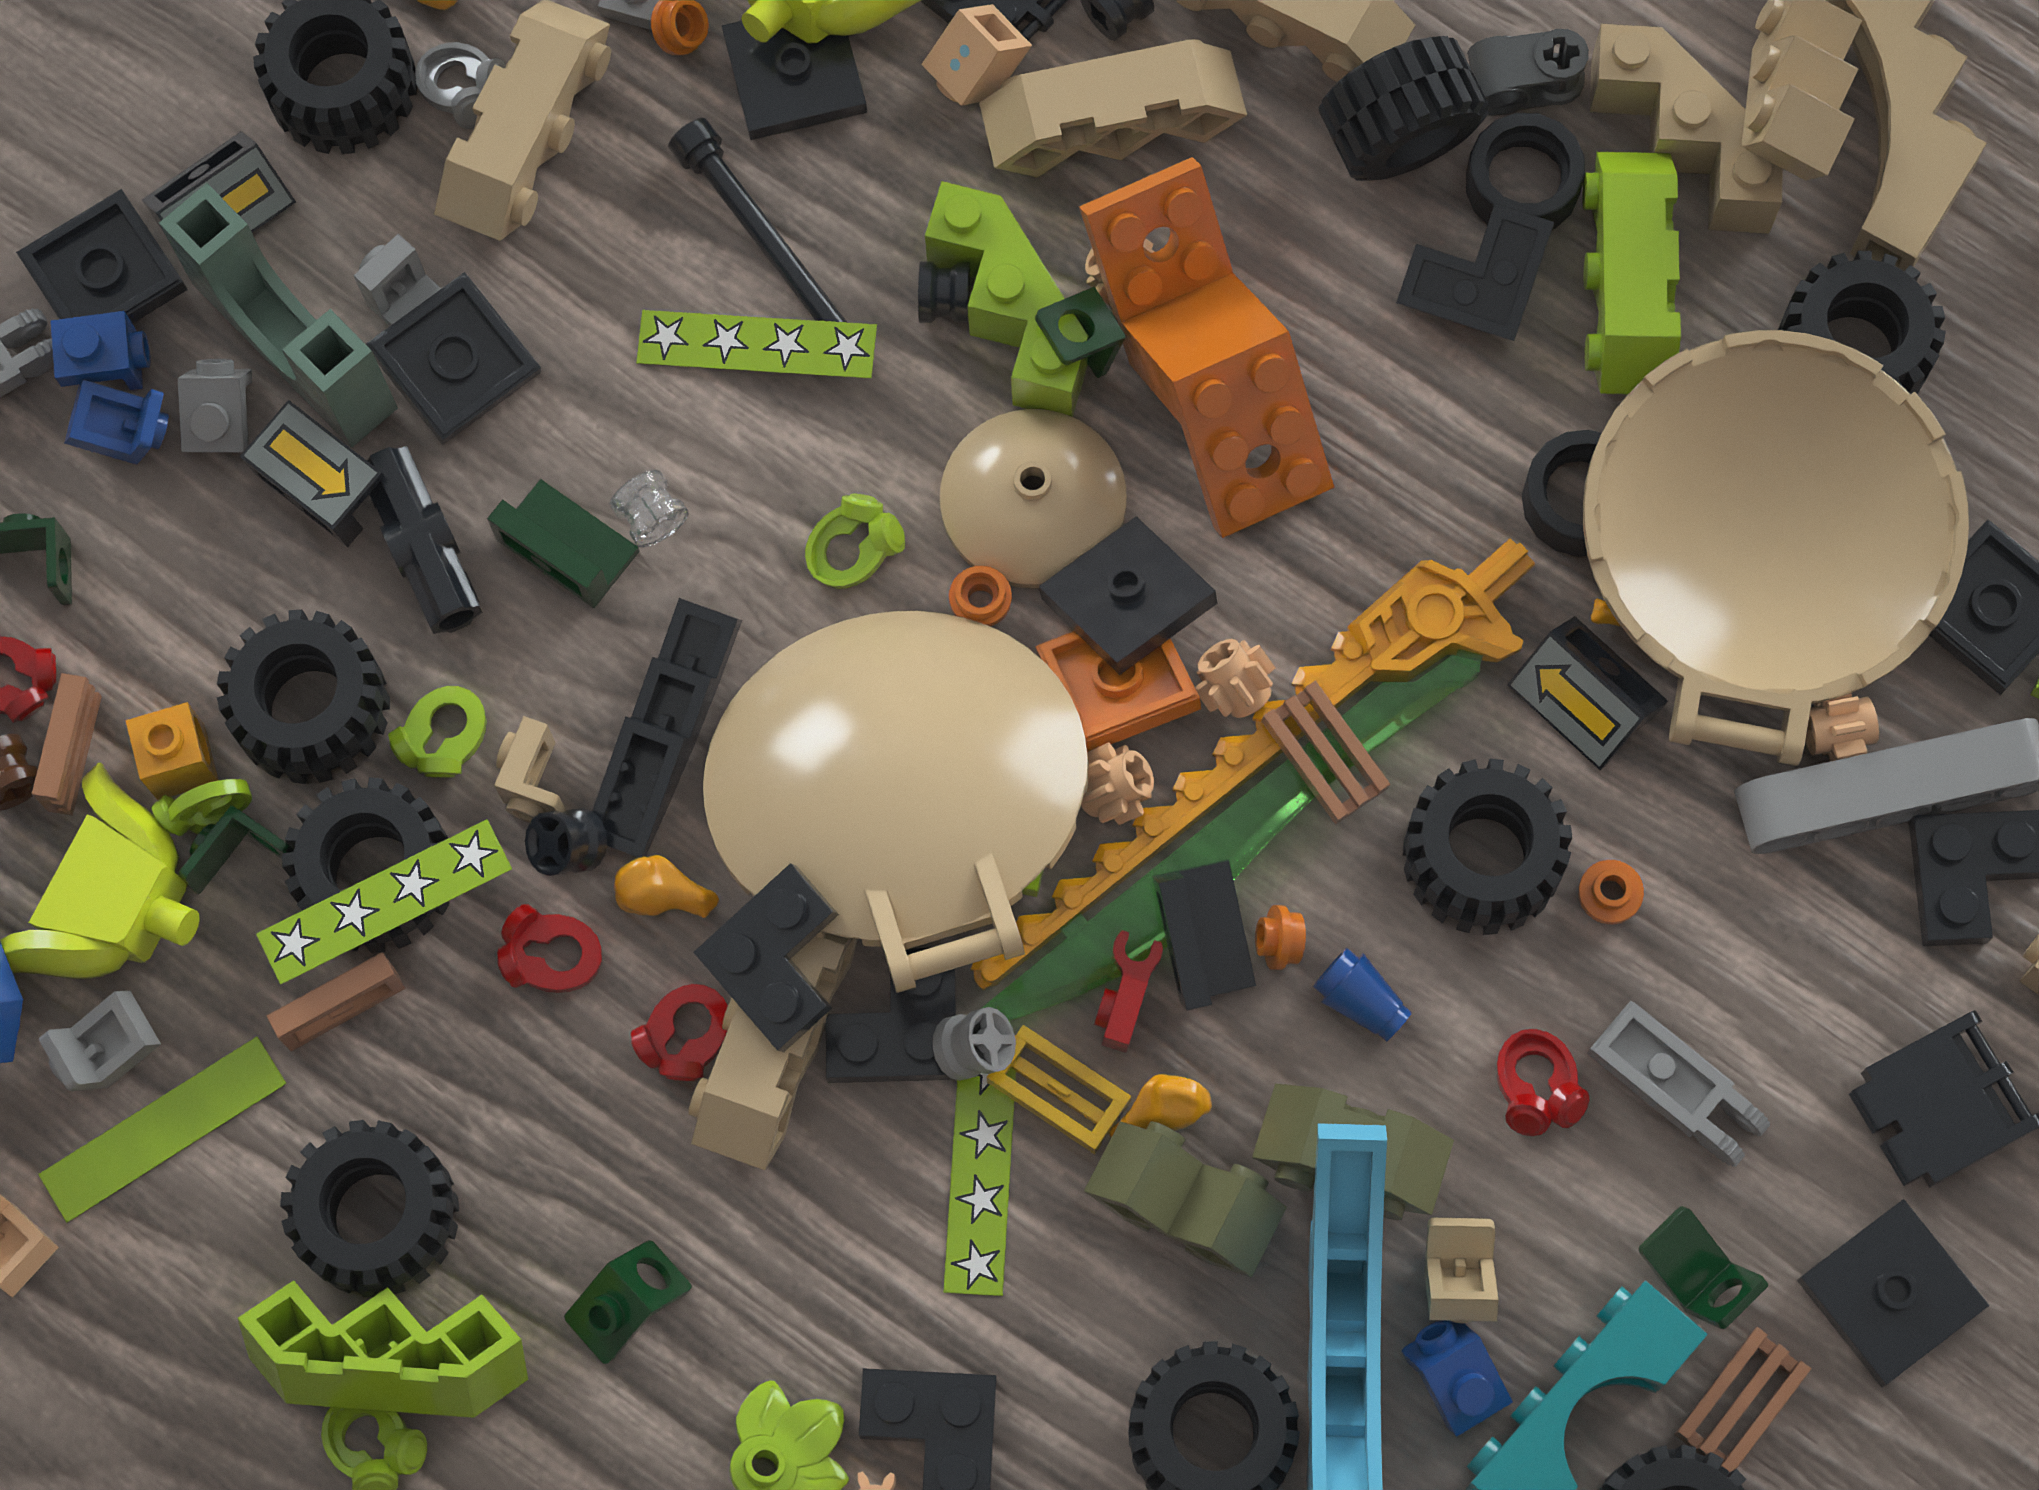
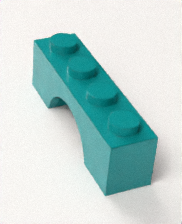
M1646 1280L1633 1294L1621 1286L1596 1315L1606 1326L1595 1339L1588 1344L1578 1336L1553 1365L1563 1376L1552 1389L1545 1394L1535 1386L1510 1415L1520 1426L1502 1445L1492 1436L1466 1466L1476 1477L1465 1490H1576L1578 1486L1571 1474L1565 1456L1564 1435L1569 1415L1578 1400L1594 1390L1614 1385L1634 1386L1656 1393L1669 1381L1708 1334Z

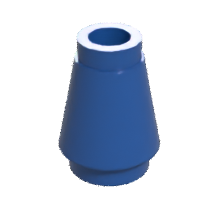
M1345 948L1313 985L1324 996L1321 1003L1372 1033L1378 1034L1386 1042L1392 1038L1412 1014L1403 1005L1402 1000L1363 953L1358 957L1348 948Z

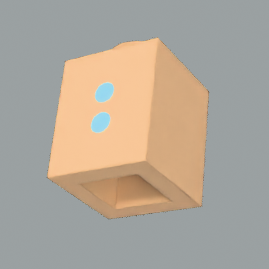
M993 4L959 9L921 65L937 80V87L943 95L963 106L981 102L1000 89L1001 84L1010 78L1032 44Z

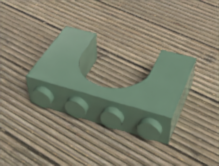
M208 183L159 222L191 283L351 448L398 409L374 354L369 347L331 309L317 320L308 312L267 262L248 224Z

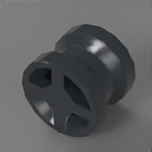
M1080 0L1087 16L1104 36L1113 41L1127 32V25L1133 19L1143 20L1153 13L1155 8L1153 0Z
M920 261L918 279L919 323H932L937 317H950L956 324H968L970 262H957L952 268H938L932 261Z
M585 808L566 810L563 813L559 811L539 813L531 820L526 829V854L531 865L539 873L547 876L566 874L569 871L574 873L591 871L601 864L606 854V830L601 819L593 811Z

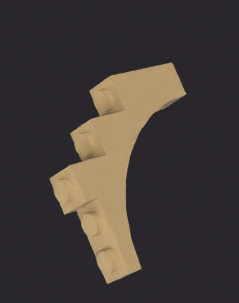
M1826 0L1862 20L1851 45L1870 86L1879 129L1878 175L1870 210L1850 254L1855 257L1857 251H1871L1872 260L1882 261L1884 254L1897 257L1898 259L1894 266L1905 271L1909 265L1914 267L1975 168L1987 144L1985 141L1975 137V134L1966 125L1953 120L1946 121L1936 115L1954 86L1968 56L1958 52L1948 40L1937 35H1927L1918 30L1935 0Z

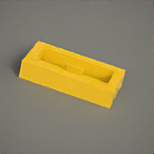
M1022 1025L1015 1035V1054L1011 1064L1005 1070L988 1074L986 1077L987 1083L1095 1155L1106 1135L1117 1123L1121 1113L1130 1104L1132 1096L1025 1025ZM1027 1047L1111 1104L1105 1112L1019 1055ZM1010 1068L1095 1123L1096 1126L1092 1132L1007 1076L1006 1074Z

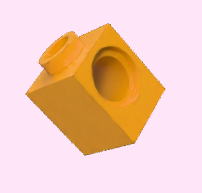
M188 702L125 720L139 778L157 800L163 795L175 796L200 785L219 780L205 725Z

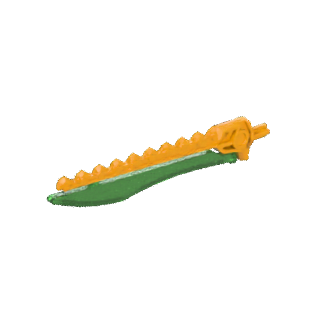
M1509 538L1469 575L1462 569L1452 570L1431 559L1420 561L1347 627V631L1338 632L1331 647L1335 658L1332 664L1299 667L1291 684L1295 687V694L1298 695L1306 686L1316 680L1337 709L1370 681L1383 682L1342 715V718L1369 754L1454 691L1463 688L1475 680L1480 672L1481 660L1497 663L1521 651L1523 640L1512 634L1510 624L1501 616L1493 603L1535 566V562L1527 555L1528 550L1520 542L1516 544ZM1446 655H1451L1417 681L1408 682ZM1286 700L1267 701L1264 706L1254 713L1252 717L1256 727L1254 734L1220 737L1212 753V756L1216 757L1217 765L1213 770L1181 772L1172 791L1176 792L1177 802L1171 806L1143 808L1144 814L1135 818L1132 827L1136 828L1137 838L1127 842L1100 844L1092 860L1096 864L1097 872L1093 877L1059 880L1052 895V898L1055 899L1056 910L1052 913L1021 915L1018 917L1016 924L1025 954L1007 960L1001 954L973 963L970 970L974 971V980L980 989L986 990L990 986L998 985L1001 980L1059 933H1062L1067 939L982 1008L991 1007L998 1009L1007 1017L1008 1021L1079 997L1122 976L1112 958L1114 941L1122 930L1129 932L1125 952L1133 961H1143L1148 958L1154 940L1162 942L1163 950H1165L1167 942L1152 876L1228 859L1230 862L1233 880L1243 872L1261 850L1315 798L1289 759L1093 918L1087 921L1083 916L1091 907L1283 753L1261 720L1265 714L1273 709H1277ZM1311 704L1304 707L1316 725L1322 721ZM1292 716L1283 721L1297 741L1305 735ZM1326 728L1322 733L1347 768L1351 769L1354 766L1353 762L1330 730ZM1311 742L1302 747L1328 785L1337 780Z

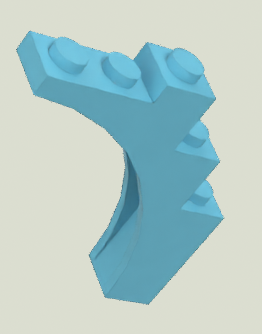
M1318 1123L1313 1220L1310 1227L1308 1264L1310 1334L1307 1371L1309 1406L1307 1490H1383L1380 1345L1382 1241L1387 1153L1386 1125Z

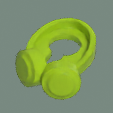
M857 493L842 496L841 506L825 515L809 535L805 549L807 568L815 579L828 587L845 589L857 586L869 579L877 571L885 557L903 552L905 549L904 531L893 514L883 513V504L877 501L876 498ZM862 523H868L869 535L859 544L860 553L855 565L843 571L833 568L828 562L826 554L831 540L839 535H851Z
M459 686L437 688L426 694L416 703L404 727L399 726L389 732L388 737L391 750L401 763L412 769L417 768L418 773L424 774L425 777L454 778L456 775L462 774V765L475 754L483 741L487 725L484 706L471 690ZM445 705L461 707L467 715V724L464 730L453 738H445L436 753L426 754L424 747L434 733L431 728V719L434 713Z
M218 780L195 787L181 794L176 800L163 795L151 808L155 819L167 832L183 836L190 830L195 834H199L208 824L213 823L216 825L230 805H233L242 812L252 802V795L249 784L245 780Z
M330 1407L325 1414L321 1430L324 1450L333 1465L352 1479V1490H397L399 1475H412L416 1473L426 1459L427 1440L425 1435L420 1430L407 1428L398 1412ZM364 1416L374 1417L379 1424L377 1439L385 1447L384 1459H373L365 1450L353 1451L347 1447L345 1434L353 1421Z

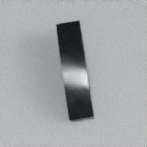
M679 598L658 658L652 657L632 716H625L592 809L605 827L607 846L638 858L646 857L705 721L741 626V619Z

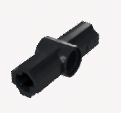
M388 447L370 455L367 461L384 475V478L369 494L384 524L380 526L381 532L402 577H408L433 634L440 632L452 633L470 625L474 618L483 613L479 605V599L457 557V554L461 552L438 502H432L408 447Z

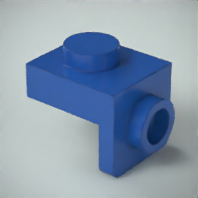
M125 311L50 321L54 376L61 387L80 385L83 380L95 383L123 379L130 390L143 389L142 369L150 368L151 365L149 343L146 333L144 331L137 332Z
M83 380L77 389L64 444L137 465L151 448L159 449L164 439L169 419L167 413L160 412L164 393L151 389L143 398Z
M1446 1320L1432 1323L1417 1334L1415 1341L1402 1349L1407 1363L1422 1378L1446 1427L1456 1437L1513 1403L1481 1338L1465 1323H1455Z

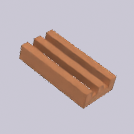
M61 673L32 795L48 812L72 816L74 813L102 698L99 692H95L96 688L89 684L87 677Z
M1316 680L1306 686L1298 695H1293L1284 701L1283 705L1263 716L1261 722L1335 825L1389 788L1390 783ZM1308 704L1312 705L1369 784L1363 789L1308 714L1304 708ZM1291 716L1349 795L1350 798L1341 803L1283 721Z
M381 952L266 1016L278 1039L290 1051H293L406 988L394 966L386 958L385 954Z
M1756 1327L1749 1334L1674 1433L1675 1436L1688 1446L1696 1447L1698 1454L1705 1456L1712 1452L1723 1458L1721 1466L1729 1472H1732L1740 1465L1812 1369L1800 1360L1798 1362L1789 1355L1790 1351L1781 1344L1776 1345L1767 1338L1768 1334L1759 1327ZM1758 1350L1767 1359L1711 1433L1704 1439L1696 1432V1429L1755 1351ZM1780 1367L1788 1375L1726 1456L1717 1449L1776 1369Z

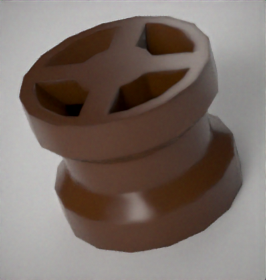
M18 734L0 736V811L18 806L33 797L32 791L38 768L28 764L25 758L28 748L22 737Z

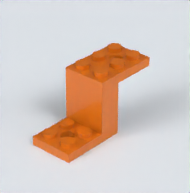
M1191 157L1079 206L1113 315L1126 336L1123 346L1129 364L1181 424L1213 527L1219 535L1224 538L1335 488L1290 333L1233 273L1202 166ZM1159 227H1168L1170 229L1169 240L1162 249L1153 253L1144 252V241L1151 231ZM1260 445H1271V454L1264 464L1256 468H1246V460L1253 449Z

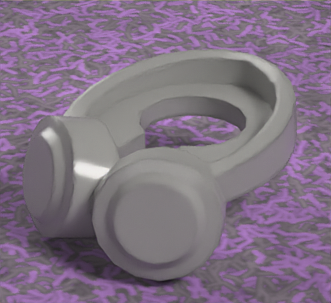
M449 42L428 50L420 58L415 71L416 85L431 106L438 110L452 113L460 127L474 129L477 115L474 114L472 108L494 65L505 68L506 63L499 58L489 59L482 51L469 44ZM454 65H462L467 68L466 75L470 80L476 82V86L464 89L456 86L452 89L444 90L437 87V80L445 69Z

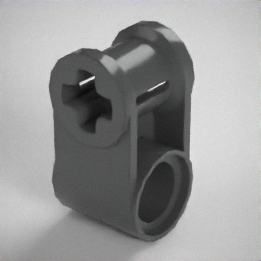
M1554 29L1547 32L1519 36L1505 35L1485 38L1472 45L1467 54L1470 68L1490 106L1488 115L1496 116L1514 113L1523 109L1564 105L1574 101L1580 96L1584 88V70L1588 64L1589 49L1586 41L1578 33L1569 29ZM1556 44H1560L1559 52L1553 53L1554 46ZM1561 82H1565L1563 90H1559Z

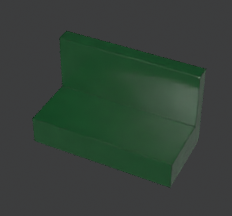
M542 479L537 482L517 508H514L502 499L487 518L498 542L592 608L597 606L640 552L639 547Z

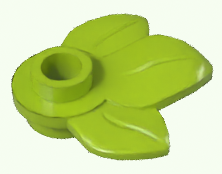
M766 1381L757 1386L741 1404L736 1416L735 1425L741 1444L735 1449L729 1466L730 1479L736 1490H842L849 1482V1477L844 1469L828 1456L836 1447L843 1431V1408L837 1403L821 1399L800 1401L790 1406L782 1389L775 1381ZM757 1458H768L775 1464L776 1472L770 1476H761L754 1471L752 1462Z

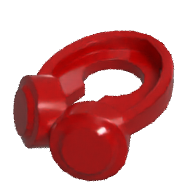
M0 636V655L11 658L18 673L32 678V686L24 691L9 684L0 688V714L7 715L12 723L24 721L44 707L45 702L48 700L46 692L53 691V685L56 684V655L52 652V648L34 649L24 641Z
M522 904L507 917L502 926L501 936L506 944L497 950V964L503 978L513 988L528 984L545 992H571L589 984L600 970L602 965V949L599 939L590 927L574 917L561 914L542 915L531 905ZM568 936L580 944L582 956L574 968L568 971H556L547 965L544 958L528 956L524 949L532 942L548 945L558 937Z
M701 984L681 986L660 1000L646 1025H640L631 1030L632 1047L644 1064L651 1069L658 1068L659 1074L664 1075L667 1079L696 1081L698 1078H703L704 1066L709 1064L719 1054L727 1030L722 1029L728 1005L725 999L713 988ZM688 1004L704 1006L711 1015L709 1030L702 1037L688 1039L678 1054H668L666 1046L676 1033L674 1018L677 1011Z
M1538 1029L1521 1030L1511 1035L1504 1042L1499 1051L1497 1061V1081L1500 1091L1508 1102L1505 1115L1508 1126L1515 1132L1525 1136H1539L1548 1130L1552 1122L1562 1128H1569L1575 1125L1585 1114L1590 1099L1587 1090L1578 1085L1576 1063L1566 1045L1556 1036ZM1528 1055H1539L1548 1059L1553 1065V1074L1548 1079V1086L1552 1095L1548 1101L1537 1096L1533 1085L1523 1081L1517 1075L1515 1068L1522 1058Z

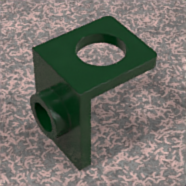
M1095 286L1041 308L1035 315V321L1061 363L1069 365L1088 357V365L1097 378L1108 373L1126 338L1115 316L1110 312ZM1067 314H1075L1088 335V340L1084 342L1068 340L1059 330V319Z
M26 513L11 514L4 517L3 522H0V554L46 550L47 586L61 605L72 604L71 538L55 517L40 518L39 516Z
M230 805L216 825L213 823L208 824L196 836L190 847L191 857L181 868L178 875L191 890L200 894L246 835L281 859L282 854L291 853L292 848L236 807Z
M1684 1206L1677 1208L1639 1246L1640 1255L1684 1311L1720 1329L1727 1328L1768 1287V1282L1762 1275L1732 1263L1694 1213ZM1742 1285L1740 1292L1734 1299L1725 1305L1714 1307L1715 1301L1723 1292L1731 1287Z
M648 1240L608 1262L565 1313L564 1318L602 1363L607 1364L617 1357L654 1313L685 1296L692 1288V1285L653 1241ZM637 1264H647L655 1268L663 1276L666 1289H656L645 1283L637 1271Z

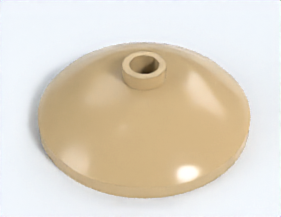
M1025 409L1008 412L989 419L976 427L953 451L945 467L940 487V508L943 524L952 545L959 555L972 567L988 566L998 570L1005 576L1010 586L1020 588H1039L1045 581L1122 527L1126 513L1127 494L1124 474L1114 451L1095 430L1082 421L1063 413L1043 409ZM1028 476H1038L1044 481V484L1037 490H1028L1022 486L1021 482Z

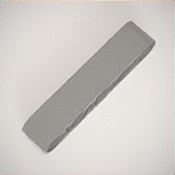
M2034 718L2014 720L1777 773L1746 782L1738 786L1734 790L1751 852L1753 854L1777 852L1906 823L1914 815L1946 814L2038 792L2039 723Z

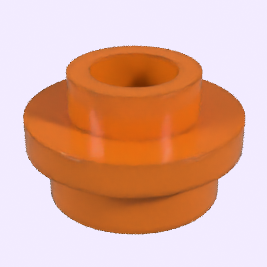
M659 0L651 15V29L656 43L663 51L674 56L686 55L695 51L705 40L709 23L707 14L701 4L695 0Z
M974 566L963 570L955 577L949 590V602L955 616L964 617L991 627L1003 620L1009 612L1012 603V592L1008 580L998 570L988 566ZM985 591L992 596V601L985 607H976L970 603L969 598L974 592Z
M1603 860L1593 864L1585 871L1578 886V897L1583 910L1592 919L1603 924H1620L1632 918L1639 910L1644 898V887L1638 873L1628 864L1618 860ZM1606 881L1618 883L1622 887L1623 897L1618 900L1607 899L1602 894L1600 885Z
M1285 905L1271 906L1267 917H1260L1256 925L1255 947L1257 954L1265 956L1266 964L1271 970H1283L1287 964H1299L1301 962L1306 943V928L1303 915L1299 912H1289Z

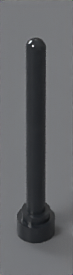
M698 118L678 130L671 138L668 149L684 169H692L695 174L703 173L814 320L847 322L723 161L724 151L720 147L722 138L706 118Z

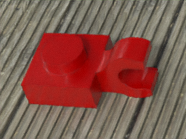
M1122 930L1117 935L1112 949V958L1114 964L1121 972L1122 980L1118 991L1105 988L1094 1025L1106 1029L1102 1046L1126 1053L1149 978L1160 963L1163 947L1162 942L1154 940L1148 958L1143 961H1133L1125 952L1129 932Z

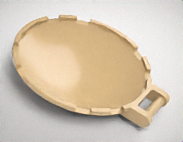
M1757 330L1725 335L1721 340L1706 343L1691 350L1687 348L1664 361L1643 378L1613 412L1599 437L1591 457L1583 498V532L1587 556L1594 579L1604 601L1620 626L1652 660L1678 677L1669 732L1670 742L1690 745L1693 739L1777 756L1778 763L1798 766L1804 750L1811 704L1845 696L1872 684L1890 673L1908 659L1925 641L1931 631L1941 621L1954 597L1967 553L1969 516L1964 479L1961 471L1957 472L1953 458L1943 439L1946 433L1916 392L1910 394L1894 378L1881 370L1882 364L1854 348L1823 337L1783 330ZM1706 695L1784 710L1781 730L1699 715L1700 696Z
M892 611L869 614L844 620L799 639L766 662L741 687L721 717L710 742L703 780L704 808L708 827L717 852L730 875L747 895L751 893L755 896L790 863L796 865L839 914L816 936L824 939L826 933L846 938L862 939L863 946H882L896 992L899 993L916 988L915 981L1001 954H1003L1005 960L1025 954L1011 906L1023 897L1022 890L1035 880L1046 867L1049 869L1053 868L1065 851L1077 828L1076 818L1083 801V795L1087 792L1089 763L1086 739L1078 711L1060 679L1041 658L1011 636L988 625L944 613ZM993 923L994 929L913 954H906L905 950Z

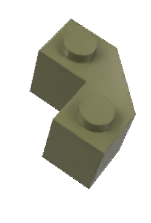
M1275 1083L1252 1158L1276 1170L1274 1176L1276 1182L1293 1189L1307 1192L1312 1191L1315 1183L1318 1123L1386 1125L1387 1153L1383 1217L1392 1220H1402L1404 1212L1432 1215L1453 1147V1139L1420 1120L1400 1112L1387 1109L1386 1115L1382 1116L1367 1109L1351 1107L1346 1104L1348 1096L1324 1088Z
M1151 1121L1147 1129L1119 1122L1084 1192L1132 1225L1146 1232H1149L1152 1227L1165 1236L1180 1241L1186 1246L1185 1252L1198 1259L1252 1278L1287 1209V1206L1265 1191L1269 1181L1255 1171L1238 1164H1234L1229 1172L1201 1163L1182 1149L1185 1142L1183 1136L1160 1123Z

